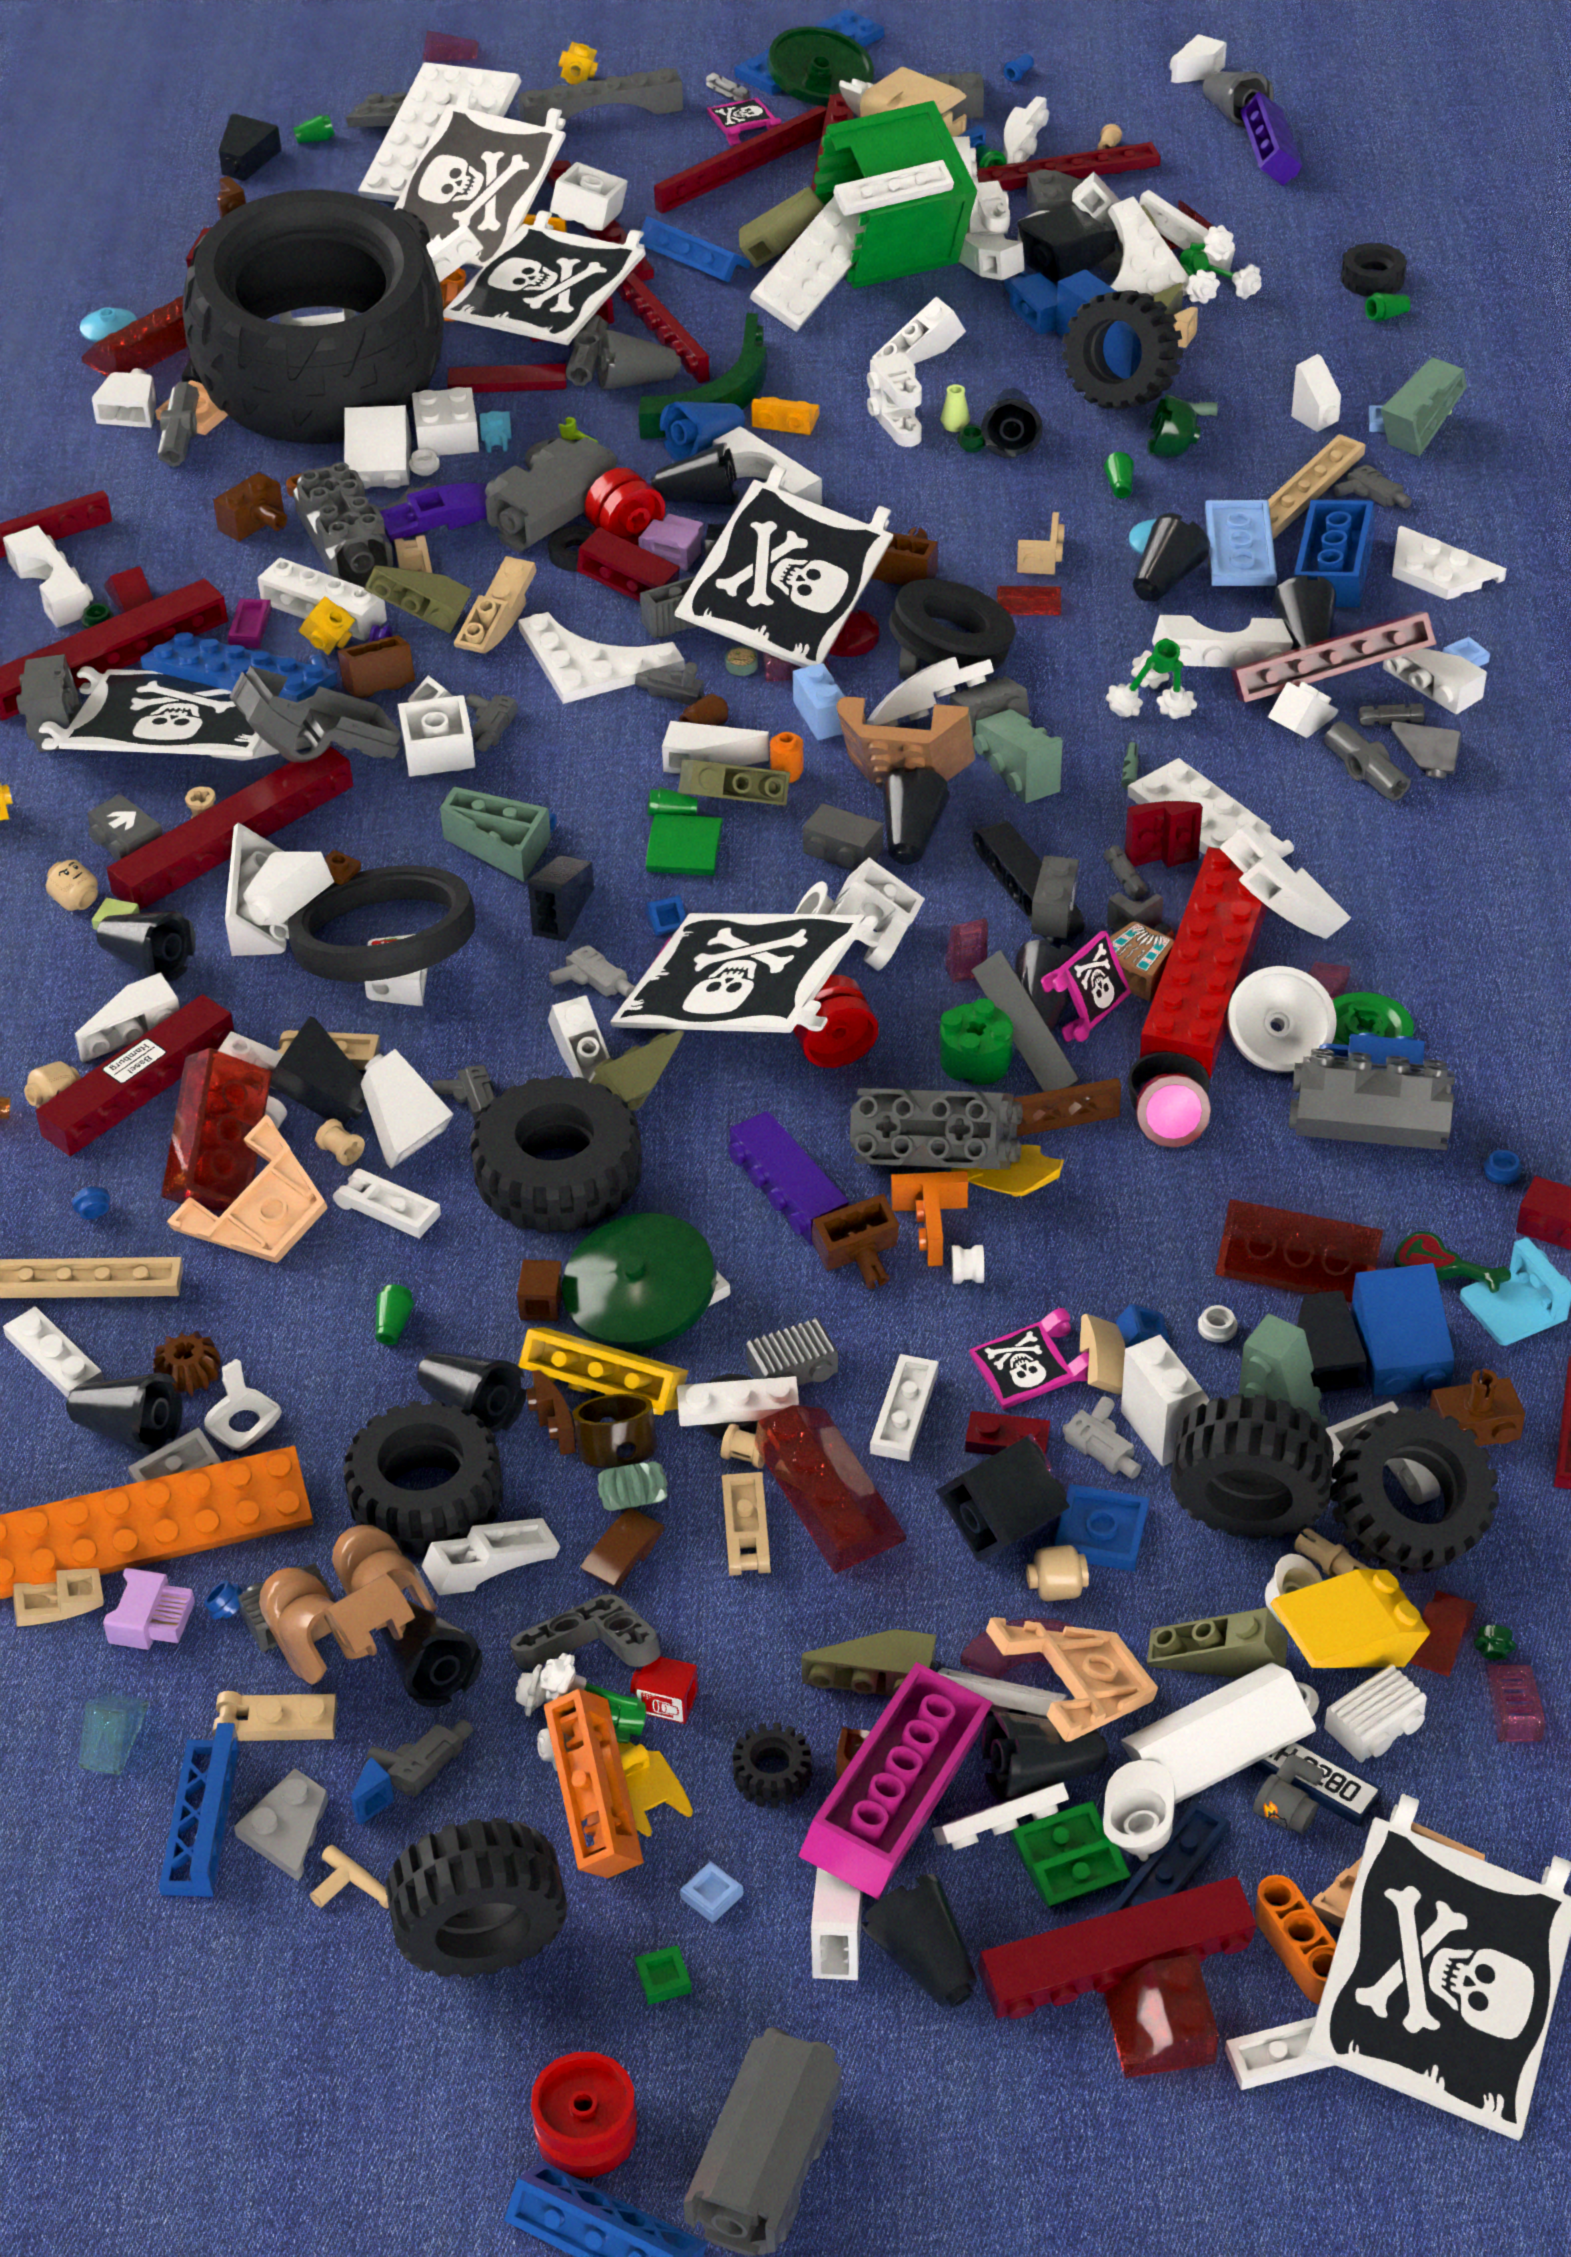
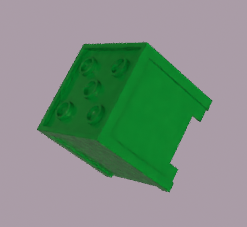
M932 100L827 125L826 134L823 135L821 142L822 147H824L823 155H819L817 162L820 170L815 172L814 177L816 185L814 193L825 206L834 196L835 185L940 160L944 161L954 182L951 191L867 210L865 213L860 214L858 220L859 227L864 225L865 227L864 231L855 234L854 246H860V249L852 250L850 261L855 263L847 270L846 281L851 282L853 289L957 264L976 199L977 189L935 101Z

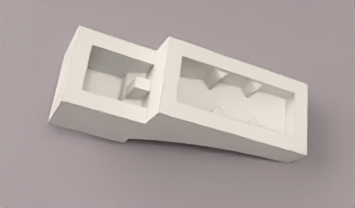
M543 1518L477 1525L471 1527L467 1538L431 1542L422 1568L438 1595L475 1591L478 1584L502 1572L525 1564L556 1558L560 1545Z

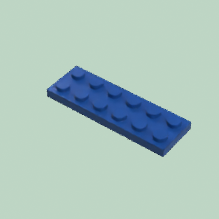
M849 9L842 10L838 14L815 25V27H823L840 32L855 40L862 47L884 37L883 26ZM769 49L734 67L735 77L770 95L783 90L776 84L767 67Z
M187 632L174 635L173 639L155 646L152 651L141 656L142 669L228 691L233 690L242 672L246 674L249 667L254 666L288 677L278 697L297 703L314 696L318 687L329 689L337 684V672L325 669L319 664H305L297 662L294 658H280L272 656L266 651L256 652L244 649L241 645H227L219 643L216 639L194 637L193 634Z

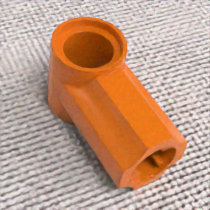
M461 268L456 269L439 283L442 289L443 311L465 288L466 272ZM444 317V321H448V322H454V321H455L454 319H449V318H445V317Z

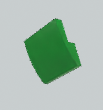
M655 814L648 844L646 871L715 876L717 854L720 851L723 818Z
M1093 1801L1012 1829L1010 1833L1019 1857L1047 1908L1126 1881L1131 1877L1118 1845L1112 1843L1104 1834L1103 1823Z

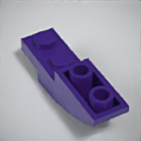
M450 484L407 494L406 503L379 511L383 517L385 533L390 543L394 542V539L406 538L442 525H446L448 531L486 519L485 500L487 496L485 489L488 484Z

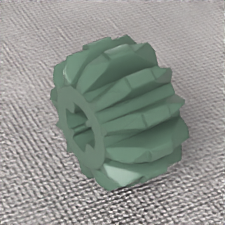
M654 1461L603 1470L598 1475L599 1486L597 1488L599 1498L602 1500L603 1508L609 1511L662 1502L667 1497L666 1487L668 1485L666 1474L663 1473L662 1464Z

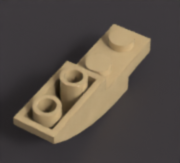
M508 556L504 558L486 595H479L454 641L455 647L485 654L506 636L527 603L525 593L537 571L535 562Z

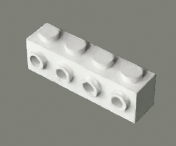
M283 558L277 559L257 578L261 599L271 600L273 608L306 619L322 598L326 596L337 606L344 608L355 619L349 631L353 634L352 637L363 641L369 638L371 627L374 624L381 626L387 621L385 601L365 591L364 587Z

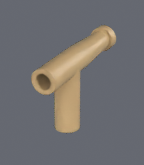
M330 1845L324 1850L322 1859L333 1867L335 1871L310 1893V1898L318 1907H323L351 1881L354 1885L380 1901V1905L385 1909L389 1908L386 1888L370 1873L334 1845Z

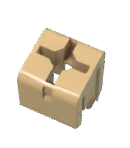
M902 66L864 92L860 101V117L934 100L940 114H943L942 118L951 137H958L966 131L967 115L963 114L952 122L953 112L946 111L964 100L966 95L955 87Z

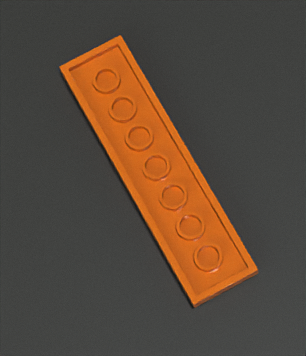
M295 1445L0 1515V1600L13 1597V1584L16 1583L38 1585L56 1582L57 1570L99 1568L101 1576L122 1571L125 1568H134L313 1525L312 1513Z

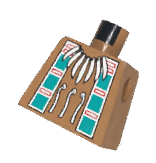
M1131 922L1109 937L1131 993L1149 1002L1156 994L1174 943V931L1169 925L1159 923L1154 929H1151L1138 922Z

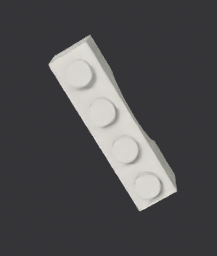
M741 426L713 440V446L727 443L726 449L730 448L737 478L759 477L768 480L769 474L776 464L787 469L782 478L785 479V484L781 490L815 504H822V479Z
M38 525L3 537L8 563L19 578H40L46 580L39 588L44 611L54 625L58 628L82 619L84 609L93 601L92 592L87 583H81L77 570L74 567L70 568L68 566L64 553L56 550L52 537L50 535L46 536Z
M1160 615L1152 639L1154 647L1158 641L1164 638L1177 643L1181 651L1178 660L1183 662V666L1238 667L1291 651L1293 645L1283 619L1252 618L1250 625L1245 630L1226 633L1209 629L1198 623L1191 616Z

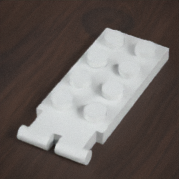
M1180 758L1128 785V796L1138 804L1161 801L1200 803L1203 811L1199 851L1204 855L1208 846L1220 849L1222 844L1246 823L1281 858L1294 851L1291 841H1280L1270 833L1271 826Z

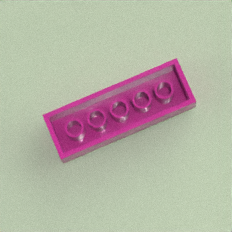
M916 1662L814 1817L799 1857L879 1900L976 1742L993 1702Z

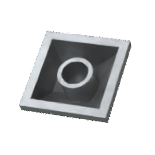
M1392 721L1391 729L1393 735L1418 768L1426 770L1425 776L1446 779V774L1454 775L1461 743L1460 731Z

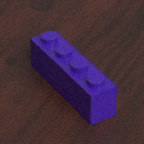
M1259 91L1240 112L1260 169L1284 186L1290 179L1297 176L1303 165L1282 108Z
M768 1110L730 1128L728 1153L735 1165L743 1167L756 1188H761L764 1191L772 1207L785 1215L789 1220L792 1230L797 1235L801 1234L811 1246L814 1245L811 1240L813 1219L848 1207V1199Z

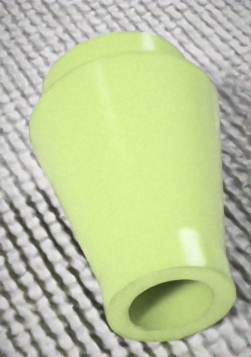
M957 384L947 387V395L940 417L943 427L951 432H960L970 422L965 388Z

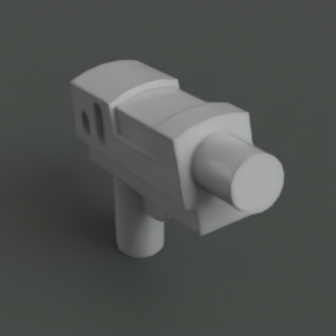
M590 945L575 950L572 955L567 956L566 967L549 972V978L553 986L569 980H573L581 985L588 983L606 997L611 994L614 996L619 992L628 998L635 986L628 982L625 971L614 967Z
M1101 1397L1091 1415L1081 1409L1068 1424L1063 1425L1062 1431L1065 1434V1441L1083 1454H1089L1105 1465L1106 1470L1113 1475L1121 1471L1131 1479H1134L1140 1473L1141 1466L1131 1459L1134 1456V1445L1118 1435L1115 1423L1108 1419L1115 1406L1111 1398Z

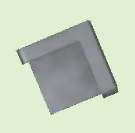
M1118 892L1108 900L1107 925L1117 932L1131 922H1138L1152 929L1162 922L1163 897L1156 894L1144 903H1141L1139 901L1132 902Z

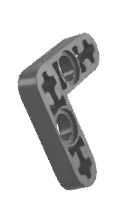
M613 1594L593 1598L519 1633L510 1642L516 1665L526 1669L534 1668L538 1664H545L547 1660L555 1659L562 1653H568L597 1638H600L629 1666H645L657 1660L661 1655V1648L655 1630L626 1602Z

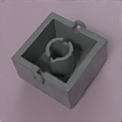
M65 654L27 659L25 661L24 674H20L22 693L17 695V705L20 714H25L27 718V734L30 740L35 741L38 752L52 751L42 748L44 740L53 737L49 733H39L41 725L44 722L51 721L63 729H68L82 708Z

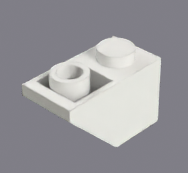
M1198 34L1172 57L1170 62V70L1172 71L1171 82L1181 83L1204 80L1209 74L1220 72L1225 67L1227 42Z
M1093 172L1073 190L1072 201L1081 211L1088 212L1094 219L1102 224L1106 223L1114 231L1116 227L1108 214V210L1111 205L1120 202V200Z
M1287 682L1268 717L1308 738L1334 718L1339 710L1329 705L1332 698L1319 692L1317 689L1304 682H1301L1299 687Z

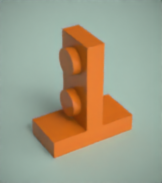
M967 1171L891 1175L892 1211L916 1210V1222L924 1223V1228H918L919 1251H926L928 1266H943V1231L940 1209L968 1208Z

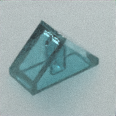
M107 1693L87 1702L78 1760L79 1768L121 1775L149 1707L148 1700Z

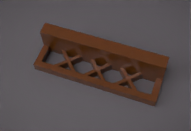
M1114 1078L1013 1098L1014 1102H1021L1023 1107L1022 1122L1017 1124V1137L1119 1117L1121 1083L1119 1079Z

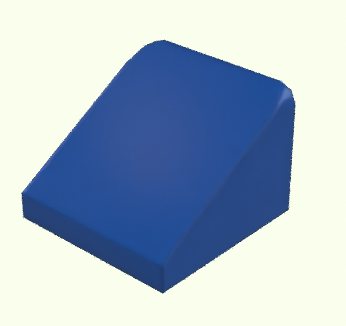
M680 895L647 902L644 909L655 937L676 932L687 918Z
M1130 1304L1116 1320L1126 1348L1161 1335L1167 1344L1170 1343L1164 1316L1161 1312Z
M372 1757L367 1761L351 1795L355 1821L359 1825L365 1823L394 1802L390 1775Z

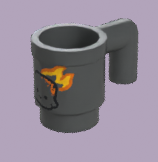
M1289 1755L1276 1775L1272 1774L1262 1786L1255 1800L1253 1813L1268 1819L1287 1831L1294 1830L1303 1835L1313 1822L1319 1808V1803L1310 1799L1308 1793L1291 1785L1297 1775L1317 1786L1322 1780L1325 1771L1297 1755Z

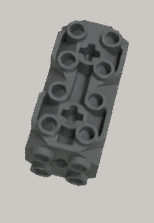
M584 437L575 444L558 438L532 456L530 460V467L532 469L530 472L515 465L497 476L496 480H491L485 489L487 496L485 500L487 521L492 528L497 526L501 531L498 538L502 544L520 553L585 511L588 491L604 473L617 468V457L610 449L605 450L604 446L587 437Z
M338 462L332 466L304 471L297 480V487L293 491L296 512L330 575L365 588L375 565L393 567L394 565L392 547L385 534L382 515L376 505L368 502L361 478L357 471L349 469L348 464Z
M1316 1048L1311 1049V1056L1303 1057V1063H1295L1292 1091L1299 1092V1099H1291L1289 1128L1296 1129L1295 1135L1447 1150V1138L1450 1135L1454 1094H1451V1085H1455L1454 1071L1446 1068L1447 1062L1426 1059L1424 1064L1409 1063V1058L1387 1056L1386 1063L1377 1064L1371 1061V1054L1350 1052L1349 1057L1334 1056V1051Z
M878 1088L858 1089L856 1096L863 1097L857 1103H853L850 1123L851 1147L855 1148L861 1155L854 1156L858 1164L1010 1169L1011 1162H1019L1021 1142L1017 1139V1124L1022 1122L1023 1107L1021 1102H1014L1012 1094Z
M776 2027L767 2028L762 2037L752 2040L683 2202L685 2221L693 2228H695L697 2221L701 2222L705 2230L704 2237L712 2244L746 2256H754L775 2252L778 2244L786 2241L800 2207V2189L812 2160L819 2158L833 2125L832 2110L842 2088V2067L834 2061L836 2052L829 2045L817 2041L809 2043L791 2037L788 2033Z

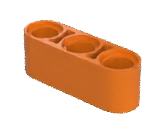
M1283 1875L1267 1876L1258 1886L1255 1906L1256 1923L1304 1995L1311 2002L1320 2005L1327 1977H1322L1318 1973L1329 1974L1337 1943L1297 1885L1290 1878ZM1270 1903H1279L1283 1906H1274ZM1296 1937H1298V1938H1303V1939H1305V1940H1307V1941H1305V1942L1297 1941V1940H1295V1939H1293V1938H1296Z

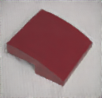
M1161 801L1127 807L1125 840L1127 859L1130 860L1134 867L1162 860L1167 868L1198 860L1202 805L1198 802Z

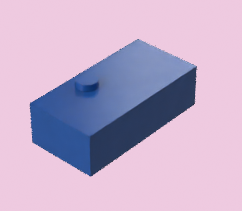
M1086 269L1059 280L1057 287L1056 332L1061 336H1064V333H1070L1071 329L1067 324L1071 317L1079 316L1077 309L1082 304L1089 303L1090 299L1097 295L1117 291ZM1117 321L1108 329L1105 335L1103 353L1111 371L1123 379L1130 378L1137 371L1141 362L1142 346L1136 331L1124 321Z
M1310 501L1294 577L1307 575L1308 580L1318 581L1319 576L1330 581L1337 595L1335 607L1360 608L1375 536L1374 501Z

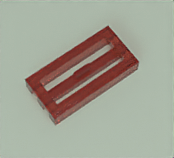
M997 586V602L1010 615H1061V587Z

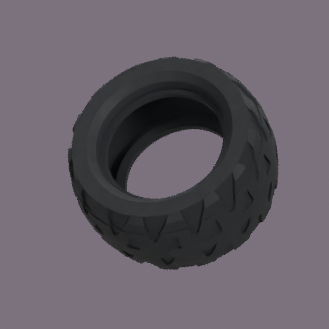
M314 189L281 192L253 200L225 215L206 235L202 236L195 246L193 260L188 268L185 279L182 312L187 347L197 375L200 376L209 398L220 411H225L238 424L261 435L277 440L305 444L345 441L344 408L406 405V411L413 407L412 393L428 390L430 380L435 374L443 342L444 317L442 292L432 258L429 255L426 244L417 237L412 225L395 212L373 200L345 192ZM310 307H335L362 313L341 322L317 326H293L267 321V319L284 312Z

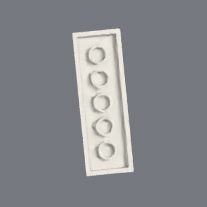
M834 195L753 290L750 299L797 332L847 273V270L855 263H851L850 256L852 250L860 249V246H854L855 234L864 231L865 225L859 227L858 220L860 214L865 213V211L844 216Z

